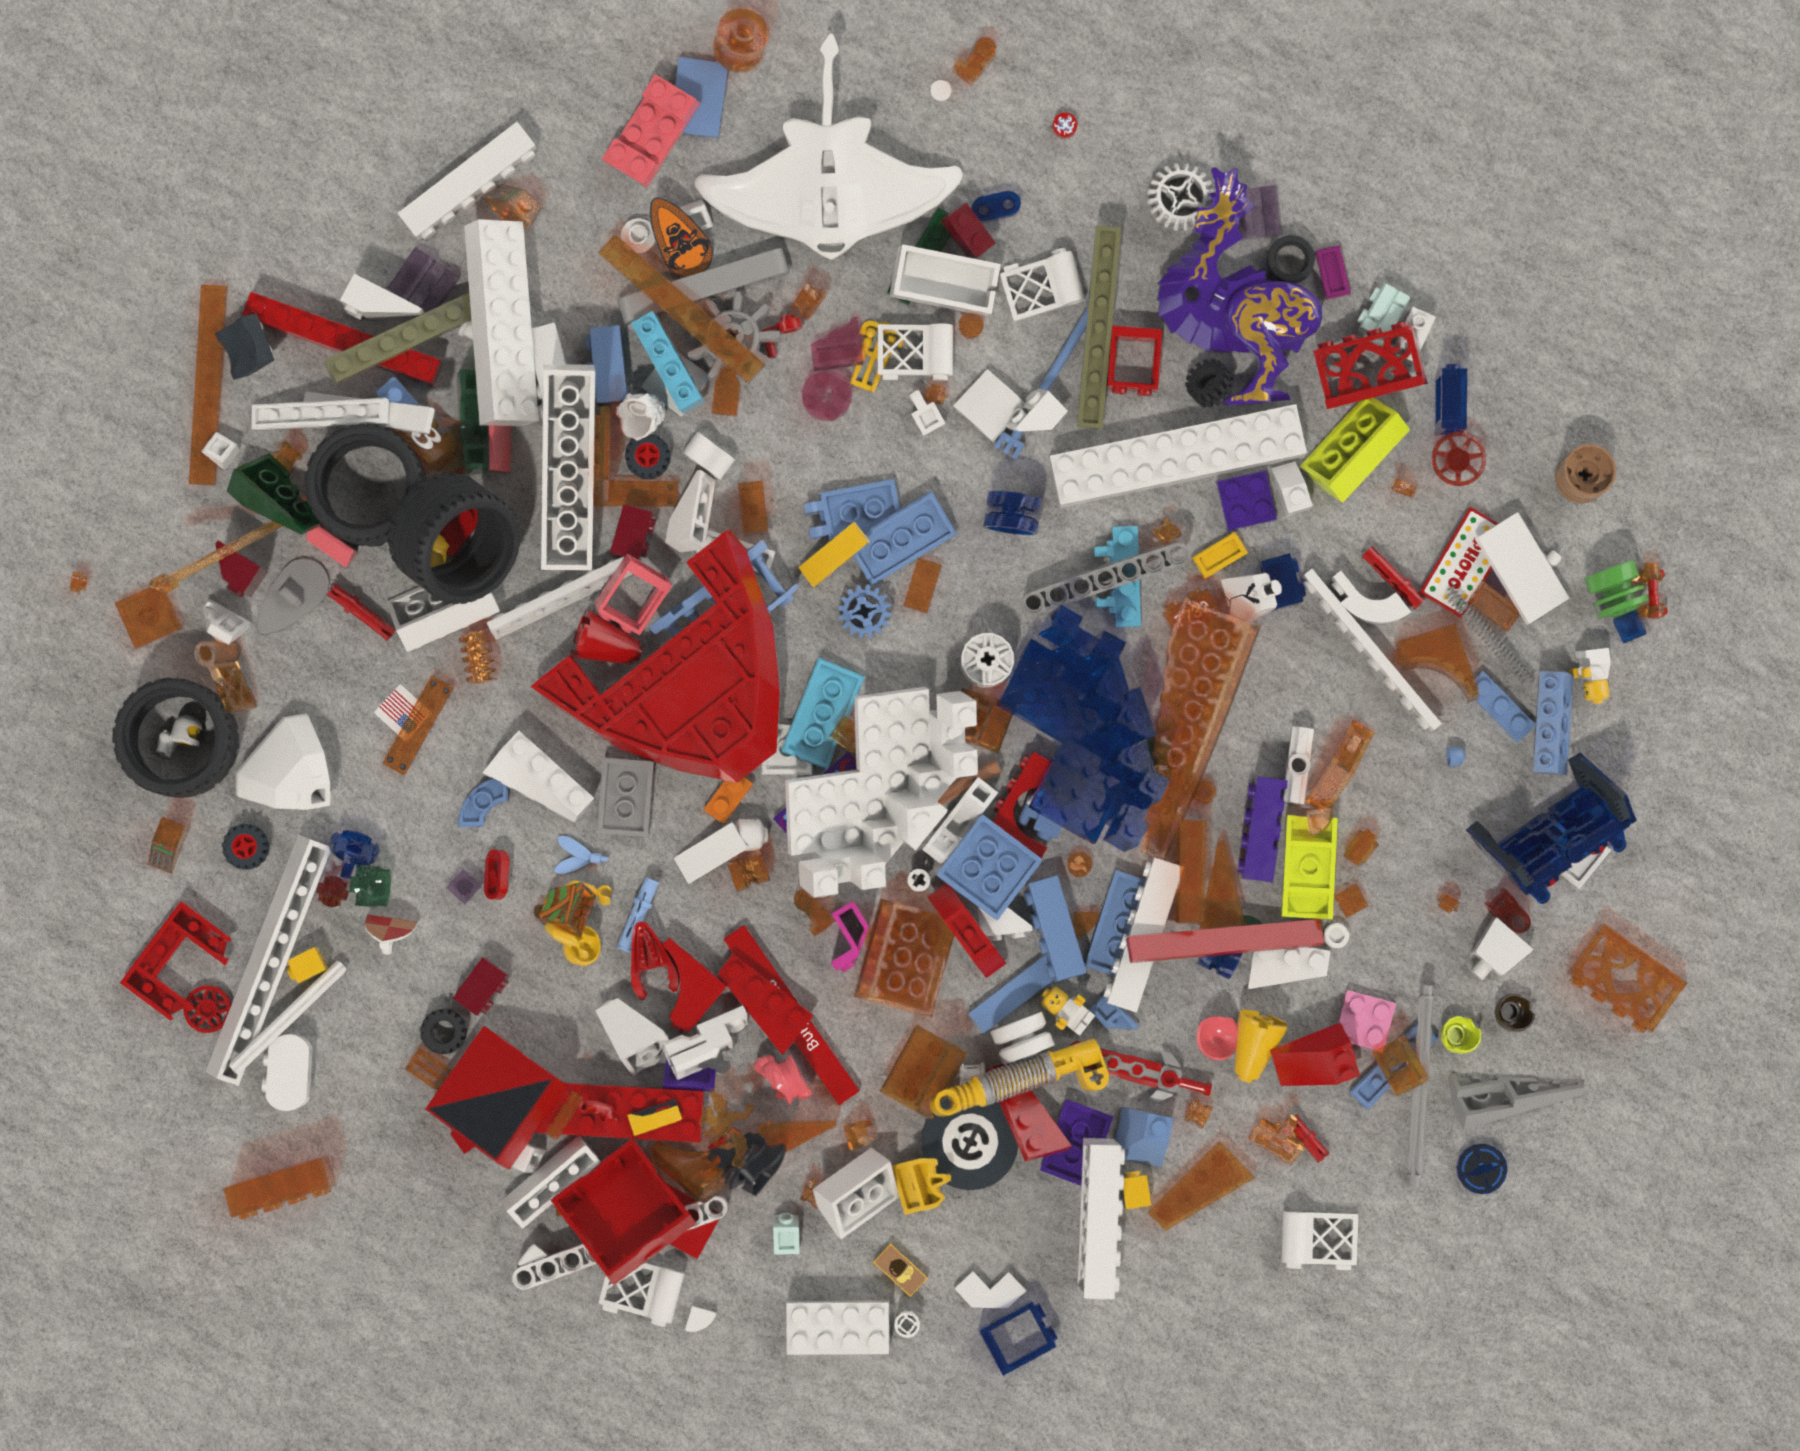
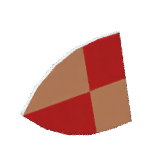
M367 914L364 927L372 938L380 942L379 946L382 949V953L389 955L392 953L393 942L412 934L417 926V921Z

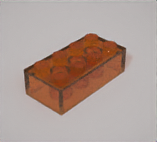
M325 1156L224 1187L223 1191L231 1218L238 1216L239 1220L258 1215L257 1210L263 1208L265 1213L283 1207L282 1202L288 1201V1204L291 1205L307 1200L306 1195L312 1193L313 1198L332 1192L330 1187L337 1184L329 1157Z

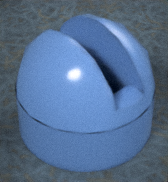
M1456 746L1446 748V759L1449 767L1459 766L1464 762L1466 754L1463 749Z

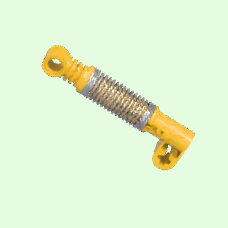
M1094 1038L1054 1052L1049 1050L1043 1051L1038 1055L1035 1054L1034 1057H1027L1025 1060L1022 1058L1021 1061L1018 1060L1017 1063L1013 1062V1064L1009 1063V1066L997 1067L996 1070H989L988 1073L984 1072V1074L980 1073L972 1076L970 1081L956 1085L955 1089L951 1087L933 1094L929 1104L930 1109L935 1115L943 1117L960 1112L961 1109L966 1110L967 1107L971 1108L973 1105L984 1107L994 1104L999 1100L1007 1099V1097L1011 1098V1096L1016 1094L1019 1095L1024 1093V1091L1027 1092L1037 1087L1040 1088L1045 1084L1048 1085L1058 1081L1061 1076L1074 1071L1081 1088L1085 1091L1101 1090L1108 1084L1109 1074L1099 1045ZM1096 1064L1097 1069L1084 1072V1067ZM1097 1075L1098 1079L1091 1082L1089 1077ZM942 1096L947 1097L950 1101L948 1110H944L940 1106L939 1101Z

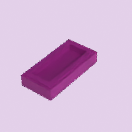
M1340 245L1316 250L1315 256L1325 300L1350 295L1351 291Z

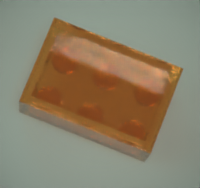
M916 1024L880 1092L932 1120L935 1114L930 1109L931 1097L933 1094L950 1087L968 1052ZM944 1096L941 1097V1099H940V1101H939L940 1104H941V1102H942Z

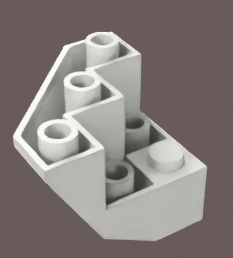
M307 713L282 717L237 769L236 795L238 797L279 809L308 810L330 806V779L325 754Z

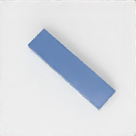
M1046 954L968 1013L983 1034L1053 981V978L1049 979L1045 964L1048 963Z
M1418 1022L1349 1091L1366 1110L1415 1063ZM1433 1032L1431 1036V1045L1438 1039V1037Z

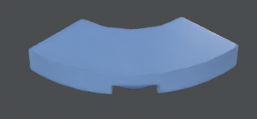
M494 778L481 783L464 801L459 813L458 827H484L485 818L489 811L497 804L509 801V787Z

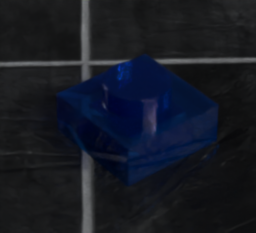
M1637 609L1613 619L1623 644L1647 634Z

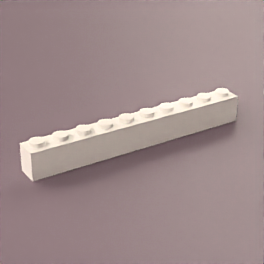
M298 835L205 1071L211 1076L239 1086L245 1069L240 1074H237L230 1068L229 1064L259 1035L332 847Z

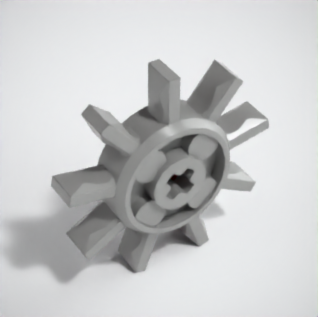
M736 291L733 297V308L729 311L720 313L716 304L710 298L705 300L707 311L713 317L707 326L695 322H687L686 328L688 332L704 336L705 339L703 346L687 352L690 362L708 355L715 361L708 373L710 382L714 383L717 380L724 366L736 369V378L741 386L746 385V373L743 366L750 361L755 360L768 370L772 368L771 360L759 352L760 345L763 342L781 341L780 331L762 332L758 329L757 324L770 313L769 306L766 303L749 316L741 312L743 306L742 294ZM733 336L737 340L732 342L729 338Z

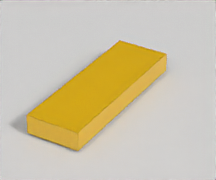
M854 522L798 568L812 587H815L870 543V541L856 522Z

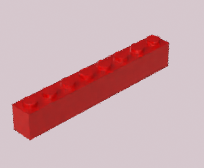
M250 292L242 316L256 313L262 326L337 353H341L375 337L254 292ZM411 349L376 367L435 387L443 363L437 358Z

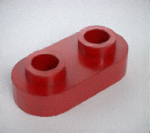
M492 849L488 852L485 859L484 893L490 900H502L508 892L510 859L504 850Z

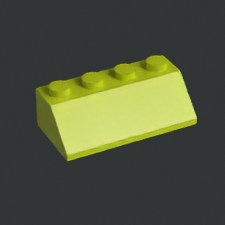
M1370 398L1359 401L1299 467L1323 490L1343 503L1410 429L1396 411L1377 399Z

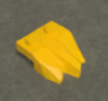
M917 1158L892 1165L904 1215L937 1208L945 1199L939 1186L951 1181V1174L936 1173L937 1159Z

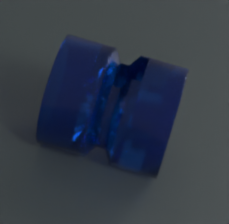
M1243 953L1199 957L1197 964L1208 970L1214 968L1216 974L1229 980Z

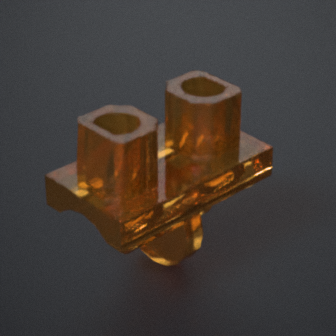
M844 715L829 737L856 756L855 722Z

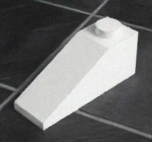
M702 470L696 471L669 519L665 543L679 552L700 550L705 547L716 480Z

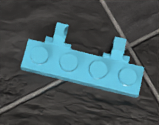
M1138 526L1112 527V540L1107 541V546L1094 547V558L1105 557L1109 558L1110 562L1139 553ZM1127 563L1122 567L1123 573L1129 576L1135 574L1137 570L1136 566L1132 563ZM1140 580L1115 587L1114 591H1111V597L1095 598L1096 608H1109V614H1115V628L1141 627Z

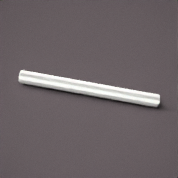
M336 961L230 1062V1068L235 1073L240 1074L346 972L345 966L341 962Z

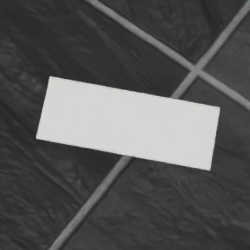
M732 822L674 857V860L687 883L690 884L748 848Z

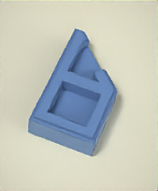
M1104 995L1089 1008L1091 1013L1095 1015L1105 1028L1137 1029L1139 1027L1121 1007L1106 1003L1107 997H1104Z

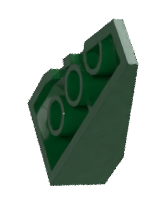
M270 453L233 469L227 492L243 507L301 535L319 527L321 524L311 511L312 509L308 502L303 501L299 495L300 489L297 484L293 485L289 479L290 473L287 468Z

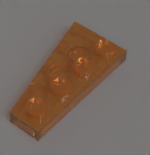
M1219 1141L1147 1213L1167 1231L1194 1215V1213L1255 1179V1177Z

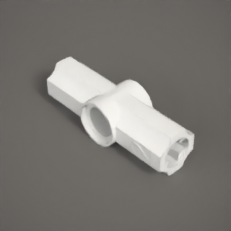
M1292 726L1288 759L1285 764V780H1288L1287 789H1283V797L1286 803L1304 805L1308 771L1311 767L1310 755L1314 729ZM1294 759H1301L1303 761L1304 770L1302 772H1295L1292 769L1291 764Z

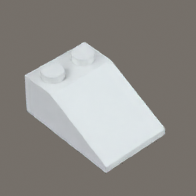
M356 274L351 278L340 299L345 306L344 310L347 311V314L358 320L364 317L368 320L409 321L424 314L422 308Z

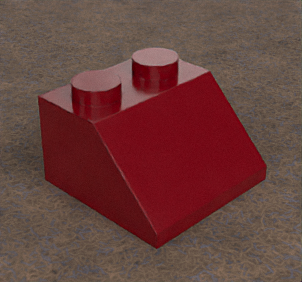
M217 540L215 547L222 579L228 582L226 588L242 598L245 594L252 597L268 572Z

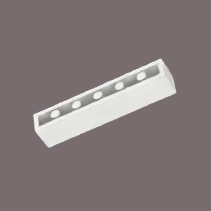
M514 123L398 212L399 217L418 241L422 238L427 240L435 234V228L442 223L446 225L456 217L455 213L461 208L465 210L476 202L475 198L482 192L483 194L490 192L496 186L495 182L500 178L506 179L516 171L515 167L521 162L526 164L536 155L534 153L537 151L536 145L519 123Z
M1152 858L1151 862H1146L1143 876H1146L1144 886L1139 885L1135 900L1139 902L1136 910L1131 909L1127 924L1131 925L1128 935L1123 934L1119 948L1123 949L1120 959L1115 958L1111 971L1115 973L1112 983H1107L1104 997H1107L1106 1003L1137 1013L1153 961L1130 963L1126 938L1128 936L1163 933L1183 871L1182 866L1158 858Z

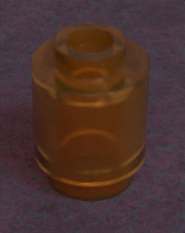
M1365 829L1364 832L1358 830L1345 847L1346 852L1343 856L1357 867H1360L1362 863L1365 864L1379 846V843L1376 841L1378 836L1368 829Z

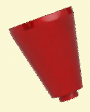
M585 611L587 617L582 616L573 639V643L577 644L576 649H571L570 655L573 658L632 665L634 661H639L643 651L639 640L611 622L604 620L595 612Z

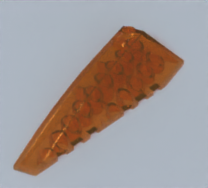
M1187 598L1183 600L1166 648L1167 662L1163 672V677L1165 678L1163 692H1161L1160 696L1161 710L1157 720L1153 752L1154 766L1150 775V781H1152L1150 796L1147 799L1148 814L1144 823L1141 852L1164 861L1208 766L1261 625Z

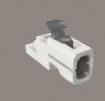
M743 1006L697 1025V1034L694 1036L686 1037L680 1035L662 1043L664 1055L669 1065H672L671 1069L677 1080L708 1067L715 1069L716 1072L721 1074L730 1069V1061H724L723 1055L733 1052V1041L729 1032L736 1033L748 1025L747 1013Z

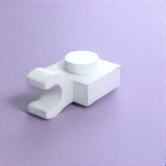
M919 390L909 394L912 403L917 409L911 415L923 436L946 424L934 402L926 405Z

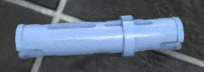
M647 877L644 878L637 898L634 897L632 901L634 902L633 908L616 948L631 953L634 926L638 922H643L648 909L652 908L653 904H651V901L660 884L659 882Z

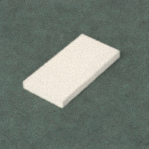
M1518 512L1475 538L1526 625L1569 599V596Z

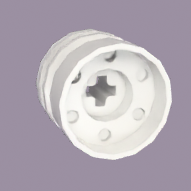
M981 633L972 637L965 645L960 658L964 677L972 685L980 688H994L1001 685L1009 677L1014 665V653L1010 644L1003 637L994 633ZM985 653H988L989 657H994L991 666H987L986 663H981L980 661L984 658Z

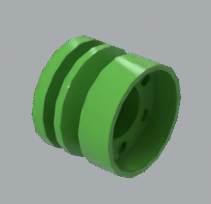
M1634 560L1584 578L1589 594L1602 593L1603 597L1593 603L1594 607L1603 604L1607 606V609L1597 612L1599 619L1603 617H1617L1633 611L1644 602L1649 601L1647 594L1637 598L1634 594L1645 589L1644 585L1631 586L1630 581L1640 576Z

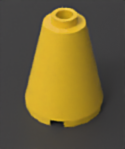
M1241 1009L1238 1015L1234 1072L1238 1075V1079L1252 1083L1253 1080L1260 1078L1272 1057L1270 1049L1278 1047L1287 1031L1288 1024L1269 1014L1265 1017L1259 1015V1011Z

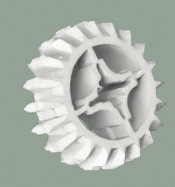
M1178 163L1174 164V172L1166 166L1164 168L1166 176L1158 172L1156 177L1159 181L1152 180L1150 183L1155 189H1149L1147 192L1149 196L1154 197L1148 199L1147 204L1156 205L1150 210V213L1156 214L1159 212L1160 214L1156 221L1160 222L1163 218L1166 219L1165 228L1169 227L1170 222L1174 223V231H1178L1179 224H1182L1184 231H1188L1189 222L1193 228L1195 227L1198 216L1197 212L1195 211L1187 216H1177L1176 214L1180 209L1208 208L1211 205V198H1208V193L1215 192L1213 189L1206 190L1212 184L1211 180L1202 181L1206 177V173L1203 172L1197 176L1198 167L1195 166L1192 172L1188 171L1189 165L1186 163L1183 170H1180ZM1174 179H1186L1180 187L1165 185ZM1192 183L1200 191L1201 203L1196 201L1197 198L1190 193ZM1184 188H1187L1185 191V198H1187V200L1183 199L1181 202H1179L1178 206L1175 207L1178 197L1175 195H1180V193L1183 192ZM1161 192L1165 193L1166 197L1172 202L1170 211L1162 203Z

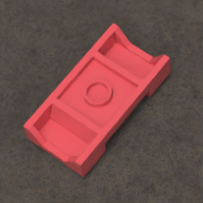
M656 74L643 92L642 96L644 98L618 139L614 138L602 157L606 164L628 175L645 188H648L700 105L697 99Z

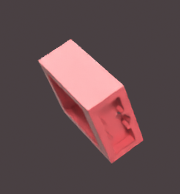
M626 554L594 603L598 611L597 614L606 621L610 622L611 619L619 623L618 626L629 634L635 632L640 635L673 585L665 575ZM628 571L656 587L635 619L607 604Z

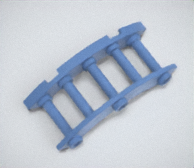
M761 540L749 548L747 553L752 566L756 568L777 596L776 599L767 605L768 612H770L779 604L783 607L793 600L794 597L791 594L799 587L795 584L786 591L762 561L761 553L768 546ZM703 585L686 600L684 599L663 614L649 628L654 634L664 629L665 632L669 631L674 637L681 632L677 626L678 622L676 619L684 615L685 618L689 617L693 622L700 617L696 611L698 609L695 606L704 598H707L708 601L712 600L714 604L717 602Z

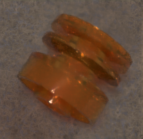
M736 7L727 11L720 18L713 42V52L718 63L725 69L736 73L748 72L756 68L762 61L770 36L769 25L765 18L756 10L747 7Z

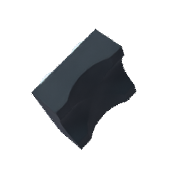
M256 313L240 317L230 326L215 333L218 342L222 344L229 356L231 364L230 373L233 380L250 376L274 361L272 349L267 342L263 326Z

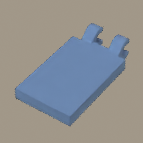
M894 479L822 492L819 494L820 501L804 503L803 505L805 515L820 514L822 526L809 528L810 540L828 536L829 542L854 522L863 532L900 509Z

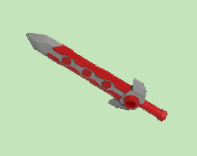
M1058 1035L1052 1037L1055 1045L1044 1049V1051L1054 1052L1081 1041ZM1100 1048L1109 1075L1149 1087L1160 1088L1149 1097V1100L1163 1101L1173 1096L1172 1093L1176 1092L1179 1087L1210 1096L1212 1084L1182 1077V1071L1179 1069L1180 1064L1172 1053L1161 1051L1164 1063L1166 1064L1164 1066L1162 1063ZM1096 1064L1084 1067L1091 1070L1097 1069Z

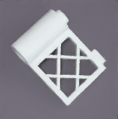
M1066 248L1052 251L1051 257L1022 267L1015 263L1003 267L1004 272L1000 273L1014 322L1061 307L1075 305L1086 300L1072 251H1066ZM1045 266L1047 276L1043 284L1030 278L1034 269ZM1026 271H1029V273L1027 274V276L1024 275V274H1022V273H1023V272H1026ZM1019 275L1025 279L1019 291L1009 287L1007 277ZM1048 280L1050 282L1051 289L1046 286ZM1028 281L1040 286L1034 300L1022 294ZM1045 289L1053 293L1056 303L1044 306L1037 301ZM1011 292L1017 294L1014 301ZM1019 297L1032 302L1028 312L1017 314L1015 305ZM1035 305H1038L1039 307H1041V308H1038V309H1034V310H1033V308H1034Z
M878 324V375H883V380H898V376L933 377V381H948V377L953 376V325ZM883 331H894L900 339L890 348L883 340ZM899 331L907 332L904 335H902ZM912 331H923V341L915 348L906 337ZM902 341L913 350L904 360L893 351ZM883 346L888 350V351H886L884 354H883ZM922 346L923 355L918 351ZM889 353L900 362L894 369H883V359ZM916 353L923 360V370H912L905 362ZM903 365L907 370H900L899 368Z
M1283 1211L1281 1263H1286V1268L1301 1269V1264H1333L1336 1270H1351V1265H1357L1358 1214ZM1314 1218H1323L1329 1225L1320 1235L1313 1229ZM1328 1218H1333L1336 1220L1332 1223ZM1342 1219H1351V1230L1343 1236L1335 1226ZM1333 1229L1341 1240L1330 1248L1322 1238ZM1320 1241L1328 1252L1321 1259L1312 1258L1313 1247ZM1344 1242L1350 1248V1259H1340L1334 1252ZM1332 1254L1335 1259L1327 1258Z
M644 1263L621 1280L623 1281L633 1276L639 1289L627 1295L621 1283H617L623 1295V1298L617 1302L606 1300L608 1290L613 1287V1284H610L609 1279L605 1276L598 1304L603 1305L602 1310L618 1314L619 1309L652 1319L651 1324L666 1327V1323H672L685 1273ZM643 1268L653 1271L651 1281L642 1286L636 1275ZM649 1286V1290H648V1294H647L646 1291H645V1288H647V1287ZM640 1291L646 1299L643 1310L635 1308L629 1299ZM626 1300L628 1306L620 1303Z

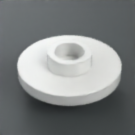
M636 218L624 225L621 231V241L628 251L641 254L653 247L655 238L650 222L645 219Z

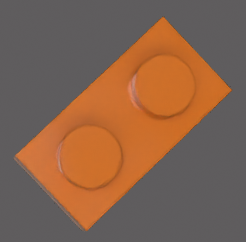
M745 777L738 783L725 780L703 810L724 825L751 789L753 783Z

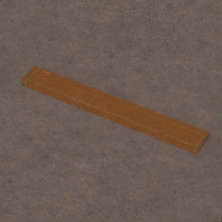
M616 234L598 252L603 259L747 384L763 369L765 363Z
M201 285L189 470L190 485L215 486L217 464L202 453V450L216 431L219 432L224 347L218 342L215 333L225 328L227 286Z

